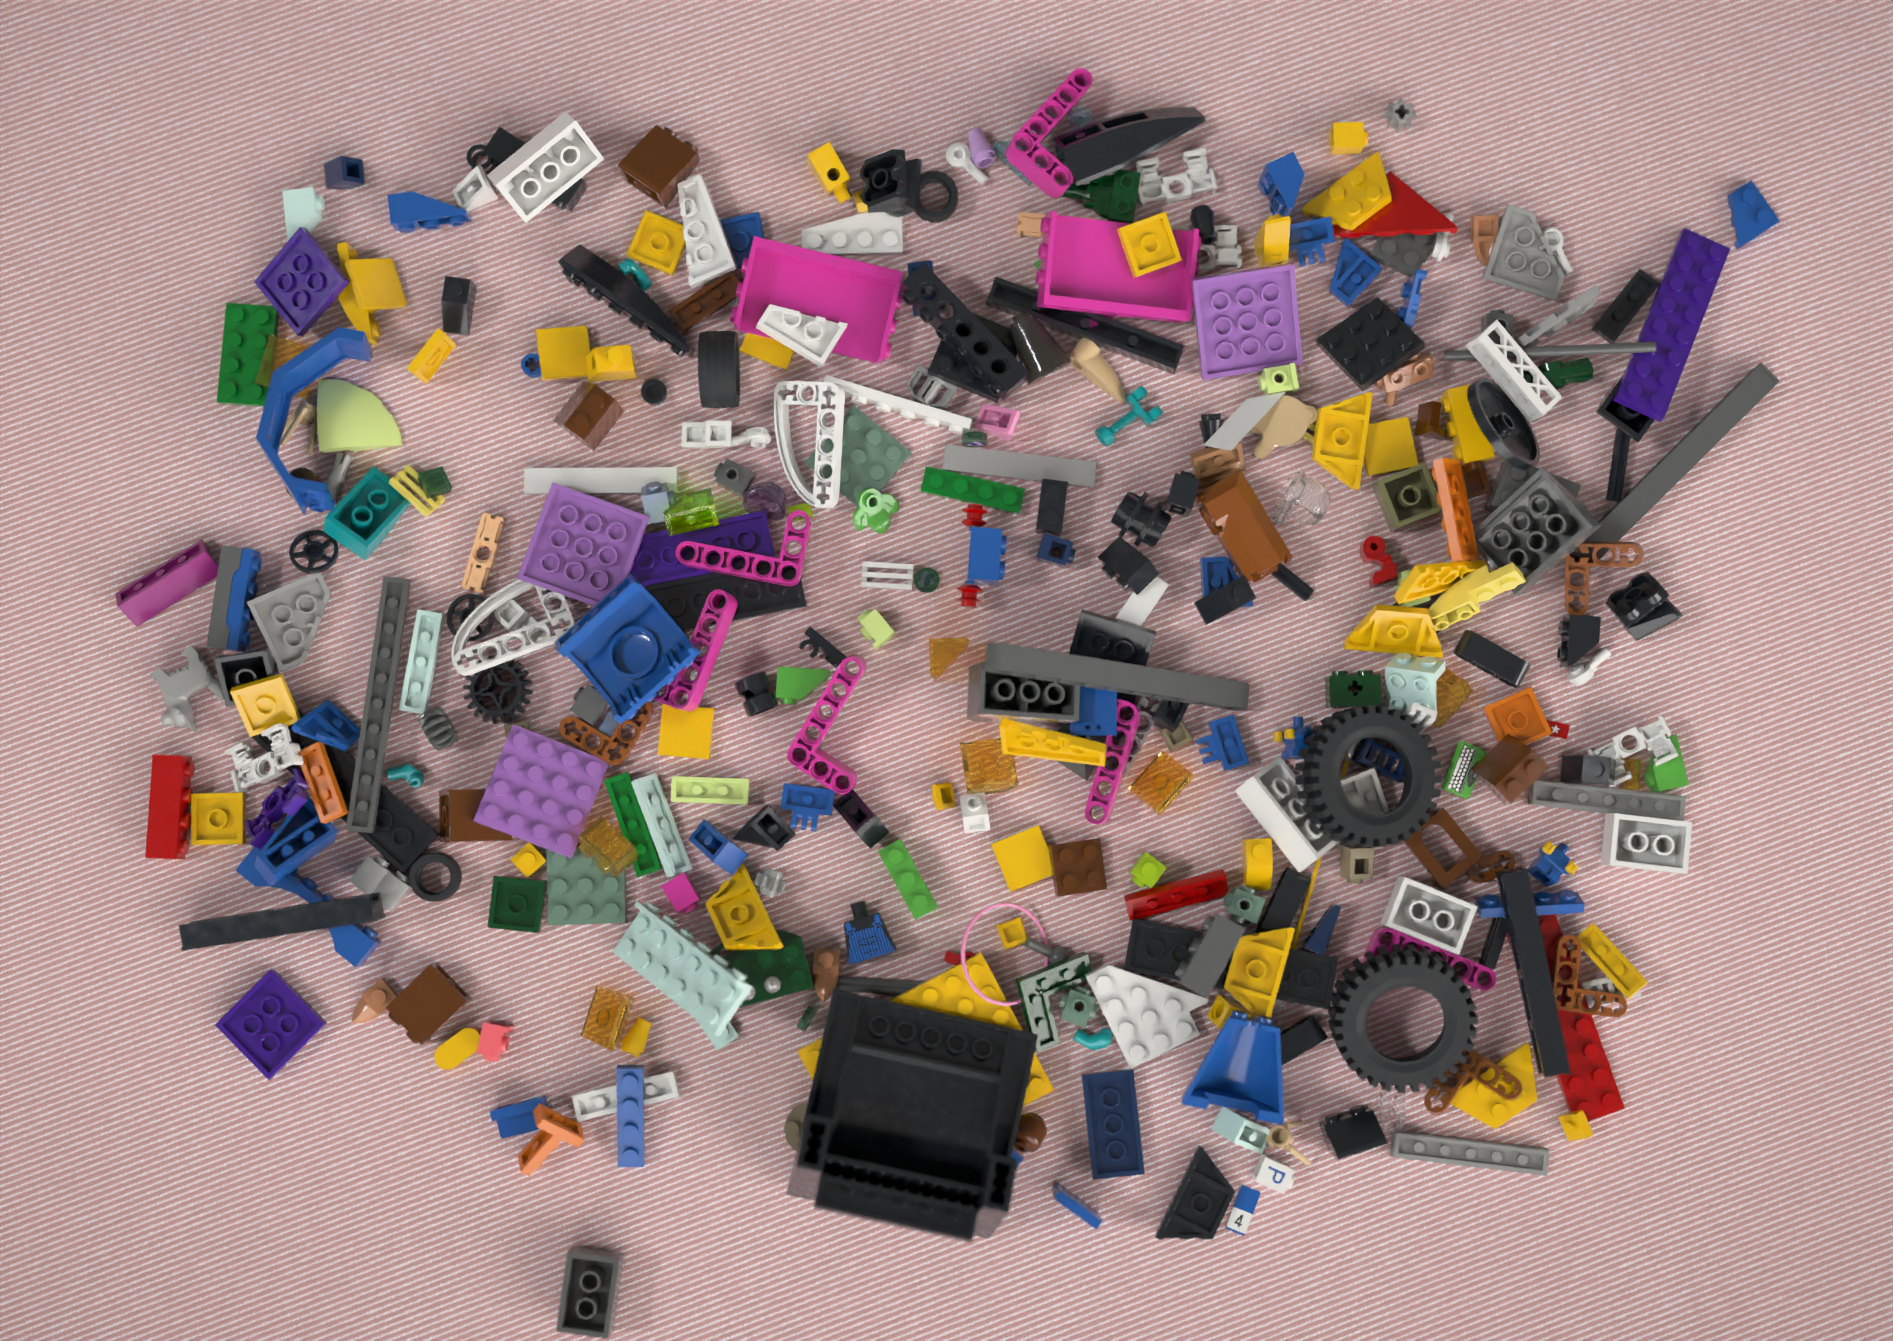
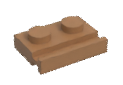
M1241 442L1231 451L1209 447L1190 454L1193 473L1196 475V479H1200L1198 489L1213 485L1238 470H1241L1243 475L1247 474Z

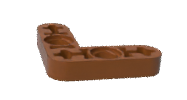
M1584 541L1580 544L1578 548H1580L1582 553H1589V547H1594L1592 553L1593 561L1588 560L1589 555H1581L1580 560H1576L1575 555L1571 554L1565 558L1566 611L1571 615H1583L1587 611L1589 606L1590 567H1635L1641 563L1644 555L1640 544L1618 541ZM1606 547L1611 550L1612 557L1606 561L1600 560L1597 556V551L1600 548ZM1616 547L1621 548L1620 553H1628L1629 548H1633L1635 553H1639V556H1635L1634 560L1631 561L1628 556L1620 555V561H1615L1617 555ZM1575 572L1583 574L1585 577L1584 583L1581 585L1571 583V574ZM1569 589L1572 591L1585 590V593L1580 592L1579 601L1584 603V605H1581L1578 610L1575 609L1574 605H1570L1574 601L1575 592L1570 593Z
M645 702V709L648 712L646 715L641 714L638 721L642 722L641 726L639 727L633 721L625 720L618 724L611 738L575 717L564 718L560 722L559 732L565 739L606 763L614 766L621 765L628 758L650 721L654 708L651 702ZM576 722L575 728L582 732L584 727L588 729L582 735L581 742L577 741L580 736L576 733L571 732L569 735L567 734L568 729L565 728L567 723L572 724ZM625 725H632L635 728L633 738L625 739L622 736L621 731ZM591 734H597L600 738L599 746L593 749L589 748L586 743L587 737ZM616 738L621 742L629 744L627 749L625 746L620 748L619 754L622 755L620 759L615 758L613 761L611 760L610 749L616 750L620 744L615 742Z
M1564 934L1559 936L1554 945L1551 982L1557 1009L1608 1017L1624 1015L1627 1010V1002L1623 996L1615 993L1577 988L1581 942L1573 935ZM1568 939H1570L1569 942L1571 944H1574V948L1568 951V958H1573V962L1560 960V956L1566 957L1567 950L1562 948V944L1567 943ZM1563 965H1568L1572 971L1571 976L1566 980L1560 978L1558 972L1559 968ZM1557 982L1570 984V988L1564 987L1563 993L1565 996H1568V1000L1563 1001L1562 1005L1559 1000H1556L1557 995L1562 994L1563 988L1557 986ZM1586 994H1590L1594 998V1005L1590 1009H1585L1581 1003L1583 996ZM1614 998L1615 1002L1619 1003V1008H1615L1614 1012H1612L1613 1010L1610 1007L1601 1006V1001L1613 1002Z
M1464 1049L1465 1055L1470 1054L1469 1059L1471 1063H1464L1461 1067V1071L1465 1072L1463 1076L1458 1071L1454 1074L1458 1078L1457 1085L1453 1088H1448L1437 1077L1433 1083L1434 1087L1430 1088L1425 1095L1424 1104L1431 1114H1444L1469 1077L1507 1101H1515L1521 1097L1523 1092L1522 1084L1517 1077L1476 1051ZM1458 1060L1455 1062L1457 1068L1460 1065V1061ZM1485 1067H1490L1495 1071V1076L1492 1080L1485 1081L1480 1077V1071ZM1449 1070L1444 1072L1445 1076L1452 1074ZM1500 1074L1504 1075L1502 1081L1507 1085H1510L1512 1082L1515 1083L1516 1093L1510 1092L1506 1094L1505 1087L1499 1083L1497 1088L1494 1087L1500 1078ZM1438 1086L1444 1092L1451 1094L1449 1097L1446 1094L1442 1096V1107L1436 1106L1431 1108L1432 1102L1430 1099H1437L1441 1093L1440 1090H1437Z

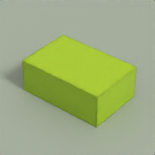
M808 503L787 507L789 515L796 510H801L810 519L813 518L811 505ZM797 518V519H795L793 522H797V521H801V520H805V519H804V518Z

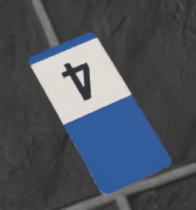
M1244 1185L1241 1186L1226 1225L1227 1230L1245 1236L1260 1196L1259 1191Z

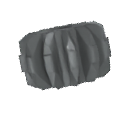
M441 707L429 708L419 716L418 721L422 731L434 749L438 751L448 749L458 741L457 732Z

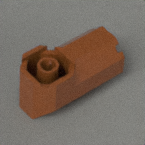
M1241 470L1196 494V504L1201 502L1203 508L1199 509L1203 520L1214 536L1219 533L1218 541L1223 546L1240 577L1244 575L1249 585L1252 580L1254 583L1277 571V564L1284 561L1286 565L1291 561L1293 556Z

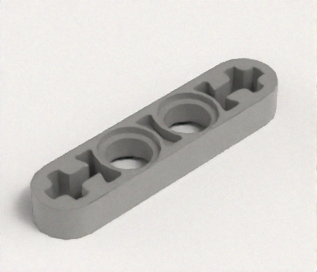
M1141 696L1137 704L1139 709L1141 706L1146 709L1149 703L1145 696ZM1154 704L1151 707L1150 712L1155 713L1158 705ZM1133 711V713H1132V715H1131V717H1130L1129 720H1131V719L1133 718V716H1134V711ZM1145 711L1140 712L1142 716L1147 718L1148 726L1144 730L1137 729L1134 740L1137 747L1129 755L1131 761L1130 763L1127 761L1123 778L1129 774L1155 723L1151 719L1152 716ZM1124 732L1122 733L1117 743V746H1121L1123 744V741L1127 739L1126 734ZM1110 757L1107 763V768L1110 771L1114 770L1111 767L1112 763L1117 764L1119 762L1117 757Z

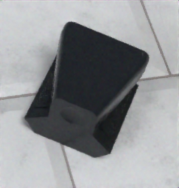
M892 149L865 160L860 170V176L866 182V187L862 192V202L867 205L868 213L885 212L894 217H901L914 212L922 159L906 161L905 150Z
M1648 571L1633 577L1626 588L1616 590L1605 602L1635 641L1684 616L1667 599L1670 595Z

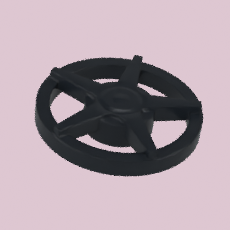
M310 530L300 534L293 540L289 549V556L293 565L298 570L308 574L320 573L329 569L336 563L339 555V547L336 540L322 530ZM322 536L328 540L320 543L318 541H311L309 537ZM306 538L307 544L304 546L303 551L294 553L296 546ZM333 543L334 553L332 557H329L325 554V549ZM295 558H306L309 561L308 567L300 565ZM321 560L327 562L322 566L313 568L315 562Z
M465 594L452 602L446 619L448 628L454 636H456L457 632L452 624V614L459 616L462 624L475 610L474 598L484 602L486 600L484 597L477 594ZM469 599L468 607L464 608L461 612L454 611L460 602ZM494 611L489 615L486 628L482 630L479 624L476 627L479 634L469 637L468 642L480 640L490 632L494 623Z

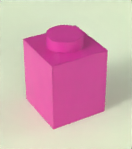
M686 872L661 886L677 913L684 911L685 914L689 913L699 906L697 901L702 899Z

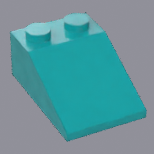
M374 466L334 507L333 511L328 513L325 517L323 532L364 561L383 542L410 505V502L389 484L391 478Z

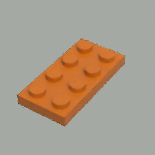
M1450 458L1433 460L1432 476L1438 485L1437 502L1442 507L1443 512L1441 524L1444 532L1447 533V554L1452 559V562L1479 560L1461 460Z

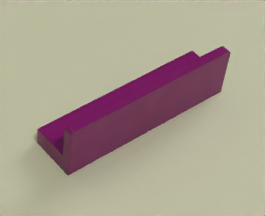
M201 539L115 593L117 606L135 626H140L216 578L219 565L211 557L208 545Z

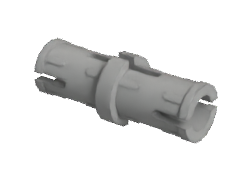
M339 452L336 453L330 473H327L325 477L327 478L326 490L331 492V500H335V505L342 484L345 485L347 481L344 478L353 459Z

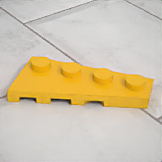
M1484 560L1415 565L1407 578L1400 583V588L1394 597L1401 604L1446 592L1459 580L1487 564Z
M1001 718L999 727L1003 754L1105 766L1106 744Z

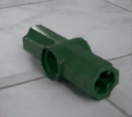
M1589 358L1563 363L1561 361H1553L1538 366V369L1556 390L1564 388L1569 384L1586 382L1593 379L1594 370ZM1523 370V378L1526 382L1533 383L1532 374L1529 371Z

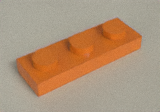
M317 742L299 751L298 754L304 760L301 768L320 822L327 824L348 814L324 743Z

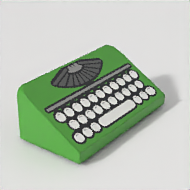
M1460 741L1445 776L1442 789L1452 795L1469 799L1478 777L1471 769L1486 755V752Z

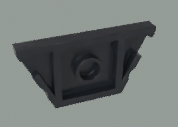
M1199 1145L1154 1235L1157 1239H1213L1234 1197L1235 1190L1205 1150Z

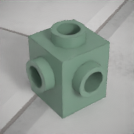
M1241 885L1240 889L1233 888L1232 892L1228 891L1223 901V906H1226L1224 912L1231 914L1229 919L1244 924L1245 920L1257 924L1266 899L1256 896V890ZM1244 900L1245 907L1241 909L1240 902Z
M1077 985L1076 990L1069 988L1068 993L1063 992L1059 1002V1007H1062L1060 1019L1085 1028L1088 1019L1094 1018L1098 1004L1094 1003L1096 998L1090 995L1092 991ZM1076 1002H1082L1080 1009L1074 1008Z

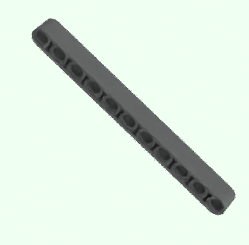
M1762 363L1754 367L1598 521L1602 526L1585 541H1619L1780 380ZM1577 547L1570 554L1575 555L1576 560H1580L1581 555H1589L1588 560L1593 561L1592 553L1594 547H1589V553H1582L1580 548ZM1606 547L1600 548L1597 551L1598 558L1601 559L1610 549Z
M987 643L984 670L988 672L1234 711H1246L1248 709V683L1005 643Z

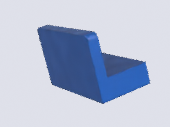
M545 1095L497 1107L489 1111L491 1120H497L500 1137L504 1139L540 1129L536 1127L533 1110L539 1103L548 1107Z

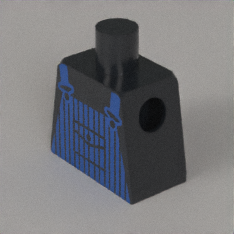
M865 900L850 904L854 919L844 922L849 965L897 951L881 914L877 912L869 915Z

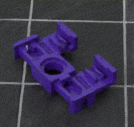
M294 768L295 776L284 788L277 786L262 802V812L253 821L246 819L245 825L248 835L254 837L250 842L251 846L261 850L275 833V829L271 828L273 822H277L285 813L293 816L307 801L304 789H308V784L302 771Z

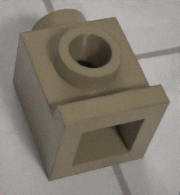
M1338 845V850H1341V877L1347 878L1349 883H1362L1363 879H1373L1374 848Z

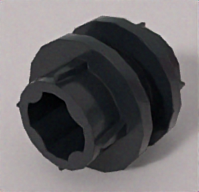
M1130 491L1127 492L1113 515L1111 523L1121 529L1118 536L1122 538L1126 531L1136 535L1137 539L1133 545L1138 547L1143 542L1151 547H1155L1172 518L1161 509L1164 505L1162 501H1159L1156 508L1145 502L1149 495L1147 492H1144L1140 497Z

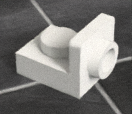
M985 793L960 796L965 834L990 830Z

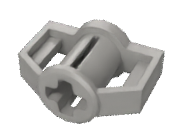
M918 365L906 383L912 398L916 402L927 406L946 409L958 391L957 387L937 377L927 375L928 370ZM923 375L926 376V381L917 395H915L913 389ZM941 388H946L947 391L939 403L932 404Z

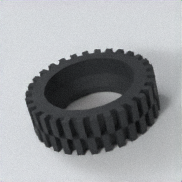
M1368 705L1332 713V716L1322 719L1320 721L1322 725H1316L1310 730L1314 736H1306L1303 743L1309 747L1299 750L1298 756L1304 758V762L1296 763L1295 766L1296 771H1302V777L1295 778V785L1303 784L1304 791L1297 792L1298 799L1307 800L1308 803L1301 806L1305 813H1314L1309 820L1312 824H1322L1318 830L1323 834H1331L1330 839L1342 841L1344 845L1355 847L1395 845L1400 843L1399 840H1407L1412 837L1410 833L1419 832L1422 829L1419 823H1427L1431 818L1426 811L1435 810L1437 803L1432 802L1431 799L1432 797H1440L1441 793L1440 789L1434 788L1435 783H1442V775H1435L1434 770L1441 768L1440 761L1432 760V756L1438 754L1436 747H1427L1426 744L1432 741L1429 734H1419L1424 728L1419 723L1411 724L1414 719L1411 716H1400L1402 711L1398 709L1388 710V706ZM1368 737H1378L1389 741L1401 756V762L1405 770L1403 792L1397 806L1381 815L1367 814L1354 807L1345 796L1340 781V769L1345 754L1356 742Z
M1392 944V952H1388L1385 946L1378 947L1379 955L1375 957L1371 951L1364 953L1367 961L1361 963L1356 958L1352 962L1355 967L1353 972L1345 968L1342 972L1345 981L1342 982L1337 979L1334 986L1338 993L1332 992L1331 1003L1333 1006H1330L1328 1010L1331 1018L1328 1021L1332 1031L1331 1034L1342 1058L1346 1061L1352 1072L1355 1070L1360 1079L1364 1081L1367 1078L1369 1084L1376 1088L1380 1083L1383 1090L1391 1092L1392 1085L1395 1086L1398 1093H1405L1407 1085L1410 1086L1412 1092H1419V1084L1424 1083L1426 1088L1430 1089L1434 1087L1432 1079L1438 1077L1441 1083L1446 1081L1447 1078L1444 1072L1449 1070L1454 1075L1459 1070L1455 1062L1458 1060L1463 1064L1465 1063L1467 1056L1463 1050L1472 1051L1474 1044L1469 1037L1476 1038L1477 1030L1473 1025L1478 1024V1017L1473 1011L1477 1009L1469 989L1447 961L1444 962L1441 956L1435 952L1431 955L1426 948L1421 947L1418 952L1414 945L1406 944V950H1403L1399 944ZM1399 987H1416L1427 991L1440 1003L1444 1016L1443 1030L1436 1041L1424 1051L1410 1057L1391 1058L1380 1053L1369 1041L1366 1031L1367 1016L1374 1002L1384 993Z

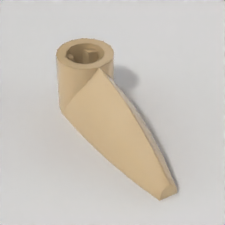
M1081 338L1068 355V363L1093 384L1122 404L1126 400V396L1115 371L1099 353L1100 350L1094 342L1087 338Z

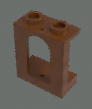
M1437 808L1434 811H1426L1431 818L1427 823H1419L1422 827L1419 832L1410 833L1412 837L1399 841L1400 843H1405L1433 877L1432 882L1436 887L1444 889L1482 858L1483 855L1444 808ZM1431 824L1441 826L1464 853L1445 869L1422 841L1423 830Z

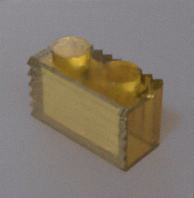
M602 816L578 835L580 851L587 858L592 856L597 861V867L604 874L609 872L616 878L638 859L635 846L614 829Z

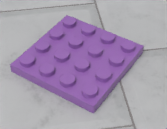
M1292 262L1191 279L1200 371L1203 380L1263 371L1265 368L1289 365L1290 363H1295V365L1303 364L1295 268Z
M552 482L517 579L595 606L630 574L648 525L649 516Z
M513 724L473 821L565 857L572 858L609 764L596 756Z

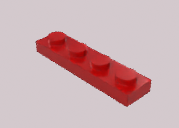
M1224 869L1126 894L1124 899L1129 920L1132 921L1133 919H1140L1226 896L1229 889Z

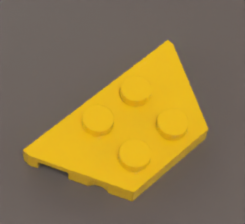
M1378 151L1304 205L1301 208L1302 215L1305 217L1313 215L1320 218L1331 216L1333 224L1352 231L1392 201L1391 192L1380 153Z
M1367 392L1318 409L1311 460L1352 490L1360 489L1373 392Z
M1376 604L1344 640V649L1394 654L1409 653L1417 656L1443 658L1442 647L1427 608Z
M742 863L735 875L729 881L725 880L720 886L719 891L713 894L705 903L726 950L780 949L783 947L747 869L744 863Z
M1288 927L1244 935L1232 953L1223 987L1256 1018L1258 1015L1271 1017L1295 928Z
M1526 1042L1495 1062L1496 1065L1520 1080L1523 1092L1518 1100H1504L1475 1080L1470 1079L1463 1085L1451 1105L1496 1129L1537 1101L1530 1046ZM1490 1067L1480 1072V1077L1485 1081L1492 1080L1495 1076V1071ZM1500 1074V1078L1494 1087L1497 1088L1499 1083L1505 1087L1506 1094L1510 1092L1516 1093L1515 1083L1512 1082L1510 1085H1507L1502 1081L1504 1075Z

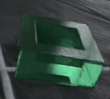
M443 466L418 473V481L427 499L452 491V485Z

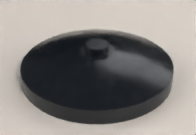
M1481 377L1471 383L1467 389L1468 402L1481 432L1491 446L1509 464L1517 469L1528 470L1536 465L1540 460V449L1536 436L1526 417L1494 381Z

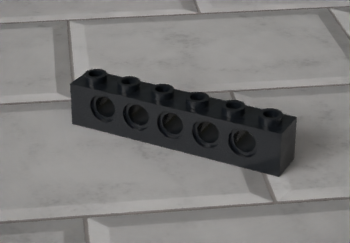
M925 263L902 281L900 293L904 302L912 305L918 311L919 317L925 323H930L935 329L937 336L942 341H947L953 347L955 355L961 360L964 359L970 365L973 374L978 378H982L988 384L992 394L999 396L1004 401L1026 382L1030 372ZM922 295H930L933 299L926 300L922 297ZM939 313H947L950 318H943ZM957 331H964L968 336L962 337L957 334ZM974 349H981L985 354L979 355ZM992 367H999L1003 373H995Z

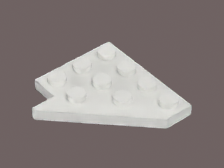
M1106 964L1085 975L1130 1069L1200 1035L1189 1012L1208 1003L1207 998L1111 964Z

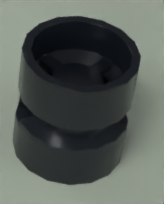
M765 671L748 676L735 683L739 696L745 699L743 706L748 717L758 715L779 705L774 692L768 690L770 682Z

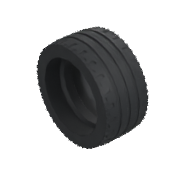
M705 331L699 333L698 381L702 407H739L740 354L738 335L735 331Z

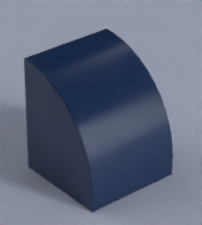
M339 156L324 164L326 189H351L365 184L362 159Z

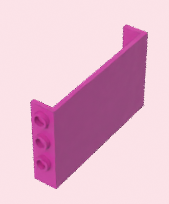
M1050 211L1042 218L1040 231L1043 233V243H1040L1038 249V258L1041 259V266L1036 273V284L1039 285L1037 307L1174 323L1190 322L1193 303L1191 279L1197 277L1199 271V263L1196 262L1197 252L1201 247L1199 229L1189 231L1172 229L1182 261L1133 278L1117 229L1130 224L1057 215V211Z
M754 236L749 258L744 257L741 273H745L744 282H738L735 297L740 298L738 307L733 306L730 322H734V330L773 339L756 328L760 318L769 304L799 311L800 314L826 318L825 320L835 323H847V328L831 353L881 365L884 358L889 359L892 344L888 343L889 334L895 333L898 320L893 319L895 309L900 310L902 297L898 294L903 275L902 271Z

